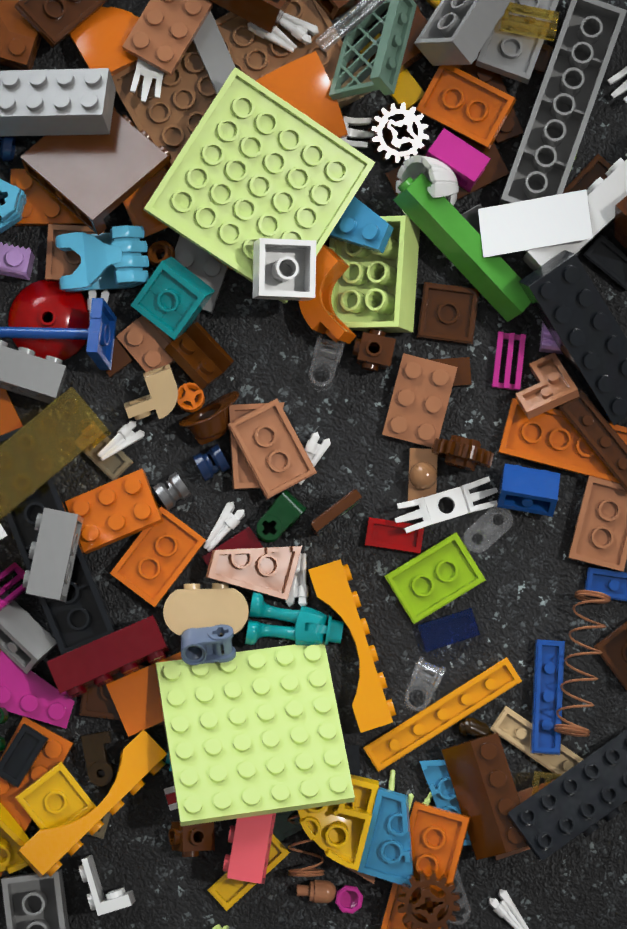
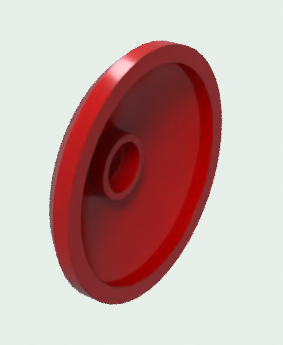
M40 280L25 287L14 299L8 317L9 327L89 328L90 325L89 310H87V300L80 291L65 292L60 290L59 281ZM47 313L53 315V320L49 323L43 320L44 315ZM12 338L18 348L24 347L35 351L34 356L45 359L46 355L59 358L62 361L77 354L87 342V340Z

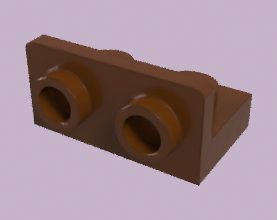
M197 321L179 338L171 341L164 349L202 390L219 379L234 362L227 352Z

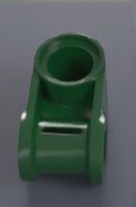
M285 490L257 523V536L263 542L271 543L276 541L288 527H291L300 518L307 508ZM263 524H275L274 532L276 534H263Z

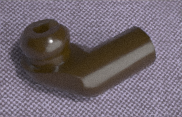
M466 718L465 721L459 724V731L463 736L471 735L479 738L491 734L489 726L475 718Z

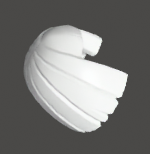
M422 155L411 156L403 162L404 165H401L397 175L399 180L396 181V193L399 194L401 192L398 186L409 176L415 179L423 173L432 183L431 187H427L428 193L433 198L445 197L454 206L457 201L459 186L457 178L450 167L437 159Z

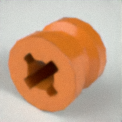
M191 382L181 385L178 389L177 398L180 408L190 413L200 410L205 402L203 390L197 384Z

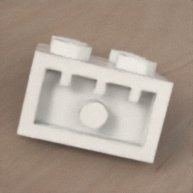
M93 855L82 859L79 872L83 883L88 882L91 892L87 894V899L91 911L96 910L97 915L100 916L132 906L136 901L133 890L126 892L124 887L108 892V894H105V898Z

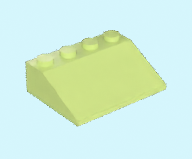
M406 215L380 216L394 228L383 253L330 238L329 248L333 249L350 266L336 282L331 295L332 307L338 318L351 331L369 332L370 329L385 333H412L414 329L420 228Z

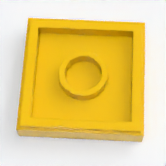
M62 761L15 797L40 830L71 824L96 808V805Z

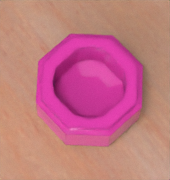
M345 885L337 891L335 903L341 912L353 914L362 907L363 895L357 886Z

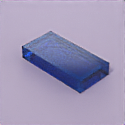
M472 608L417 625L426 652L480 635Z

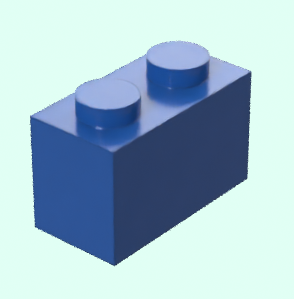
M505 464L500 480L497 507L553 517L558 501L561 473Z

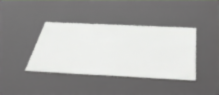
M587 190L478 209L483 258L593 238Z

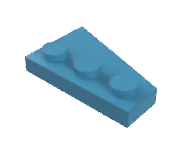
M354 196L329 237L383 253L394 228Z
M445 760L419 761L436 807L462 814ZM468 832L466 833L463 846L471 845Z
M381 787L378 789L357 872L400 885L404 883L410 886L409 876H414L408 795Z

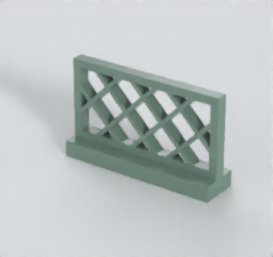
M379 0L352 8L329 96L333 100L380 90L384 96L394 94L417 7L414 0ZM388 9L387 14L381 19L379 16ZM370 13L362 22L359 23L360 15ZM377 19L379 22L366 32L365 29ZM382 31L381 36L375 41L373 38ZM363 33L364 36L353 45V41ZM371 41L373 44L360 54L359 52ZM376 53L375 59L369 63L367 60ZM355 55H357L358 58L348 68H346L347 63ZM365 63L367 66L355 77L353 74ZM370 75L371 81L362 83ZM351 77L352 80L344 88H341V85Z

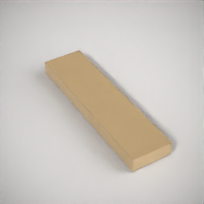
M507 706L503 708L490 727L491 731L498 733L500 737L558 777L584 760L562 744L560 755L531 754L532 723Z

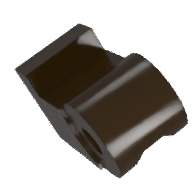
M111 730L81 736L90 781L97 786L108 784L115 775V769L108 760L105 743L113 741Z

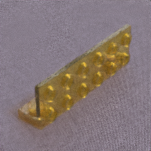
M69 388L0 445V520L85 449L91 451L111 434L74 388Z

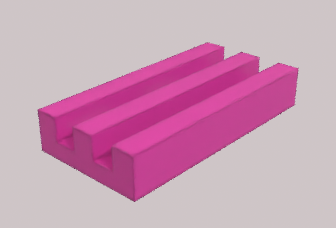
M498 331L492 388L520 391L526 334L518 335ZM503 339L508 340L504 383H500L499 373ZM514 341H519L515 383L510 384Z
M16 562L0 573V582L14 571L18 574L0 588V597L24 578L25 571ZM20 585L3 600L0 599V611L24 593L27 588Z

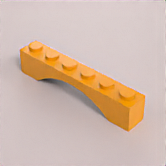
M340 559L309 569L308 572L316 597L341 617L356 645L359 659V680L351 706L360 733L393 723L392 716L396 715L392 699L386 700L383 689L388 688L383 672L377 673L374 662L379 661L375 646H368L365 635L370 634L366 619H360L357 608L361 607L357 591L351 592L348 581L353 580L348 564L342 565Z
M143 729L121 751L114 783L107 796L96 808L71 824L39 830L18 850L17 854L40 878L46 873L51 877L63 865L59 860L66 853L70 856L75 854L84 845L80 840L87 833L93 836L104 825L101 819L108 812L113 816L123 807L125 803L122 799L129 792L134 796L145 785L142 779L149 772L154 776L165 765L163 759L167 753Z

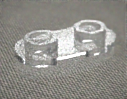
M497 506L491 507L466 530L463 537L465 547L473 553L486 551L512 526L513 516L510 510ZM495 515H500L503 518L502 525H495L493 523ZM473 535H481L482 543L475 544L472 541Z

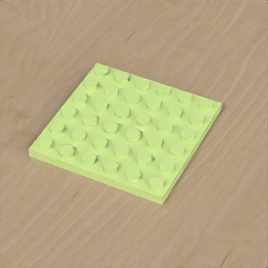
M235 67L143 210L253 283L254 241L259 238L316 240L317 256L375 162ZM279 300L284 304L288 302V300Z
M324 643L310 646L294 644L236 652V657L233 660L224 663L214 662L189 665L182 659L156 663L180 826L354 802L355 795Z

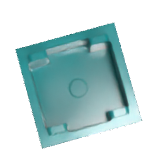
M171 256L160 262L130 306L175 340L187 331L215 290Z

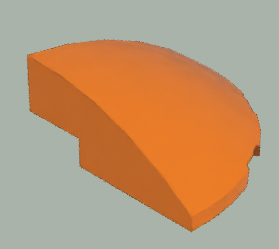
M101 7L70 33L69 36L88 69L109 68L111 76L137 63L138 58L124 51L122 46L140 17L120 8Z
M316 51L285 64L255 80L337 137L343 138L348 135L337 99L333 100L329 96L331 83Z

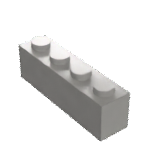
M7 592L4 593L0 599L3 600L9 594ZM14 600L0 611V649L28 674L48 656L57 642L48 631Z

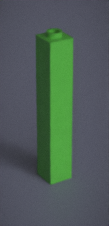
M423 173L415 179L409 176L398 186L401 192L393 199L394 202L507 322L521 314L531 303L519 284V281L522 279L499 255L483 258L481 235L445 197L433 198L428 193L427 187H431L432 183Z

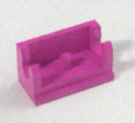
M445 128L426 154L427 157L437 159L450 167L457 178L458 185L468 192L472 190L490 161L489 157Z

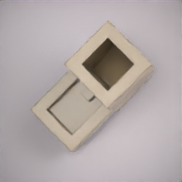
M169 364L143 373L150 394L124 403L128 418L134 417L135 420L143 419L151 415L150 411L155 409L158 418L162 419L173 410L178 398V388Z

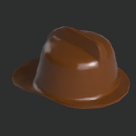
M233 391L220 396L201 410L183 418L179 425L181 427H189L200 445L220 438L228 430V407L238 399L239 392Z

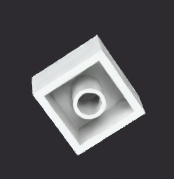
M259 238L254 241L252 299L309 301L315 298L316 240Z

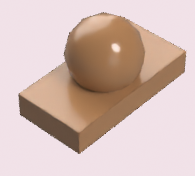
M409 449L407 501L436 494L438 455L432 453V449Z

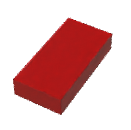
M369 517L365 546L420 554L424 528L406 533L404 528L414 524L396 523L391 520Z

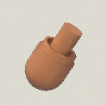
M328 880L310 881L309 885L297 884L296 896L309 897V901H313V903H330L334 900L337 893L335 885Z

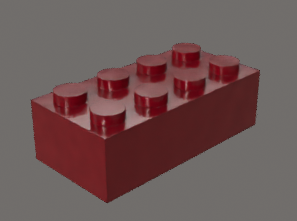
M152 615L47 661V665L59 693L73 699L87 693L86 687L95 684V686L101 687L112 682L113 675L121 672L125 676L139 670L138 664L145 661L153 664L166 658L164 653L170 650L157 620Z

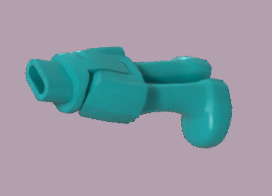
M260 592L252 593L249 617L294 623L295 627L265 624L248 619L245 644L254 645L259 638L263 637L293 640L295 645L303 646L320 645L323 643L328 645V642L341 643L344 621L332 620V616H327L320 611L301 606L300 610L271 606L264 601V597Z

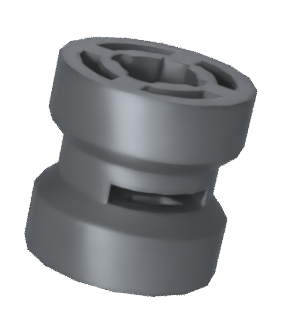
M177 472L170 475L165 483H158L153 487L167 510L173 508L176 501L180 499L185 500L191 496V493Z

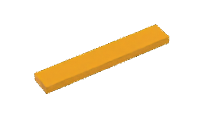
M506 657L366 745L363 749L379 772L519 684L522 680Z

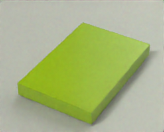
M457 532L384 576L413 625L486 581Z

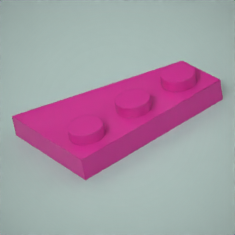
M1 650L0 707L5 708L8 712L66 729L75 701L68 696L61 695L57 688L34 672L30 671L26 674Z

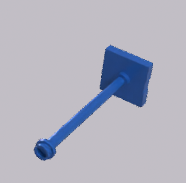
M92 298L89 328L0 327V338L87 340L86 352L100 370H111L117 317L103 298Z

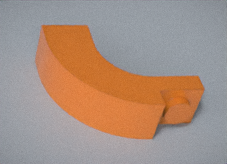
M323 245L316 256L315 298L309 301H299V306L305 321L312 330L322 334L326 333L335 342L340 340L350 344L356 335L338 318L331 303V295L336 282L350 266L333 249Z

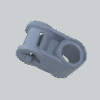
M220 624L212 627L185 630L181 635L182 660L189 665L214 662L224 663L233 660L236 657V649L232 646L233 628L229 625Z

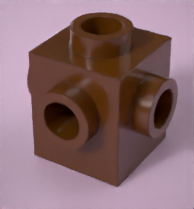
M370 329L369 333L363 332L362 339L356 338L353 355L358 356L357 363L362 364V369L378 372V368L390 370L396 339L385 337L386 333L383 331ZM376 348L378 352L371 353L369 349Z
M180 821L171 822L168 838L172 851L182 852V857L199 856V851L215 850L214 822L180 826Z

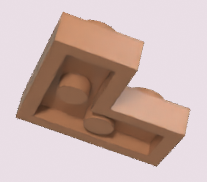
M555 352L529 363L531 372L538 383L515 393L517 402L528 419L579 397L578 388Z

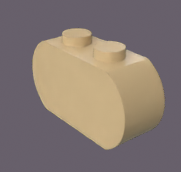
M212 583V589H201L200 584H183L184 589H177L172 592L163 608L166 625L179 636L190 628L212 627L220 624L231 626L234 635H236L245 627L249 618V606L245 597L238 590L229 588V584Z

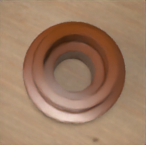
M166 241L155 242L148 249L149 262L156 268L161 261L171 256L175 258L173 246ZM165 251L164 257L160 260V254Z

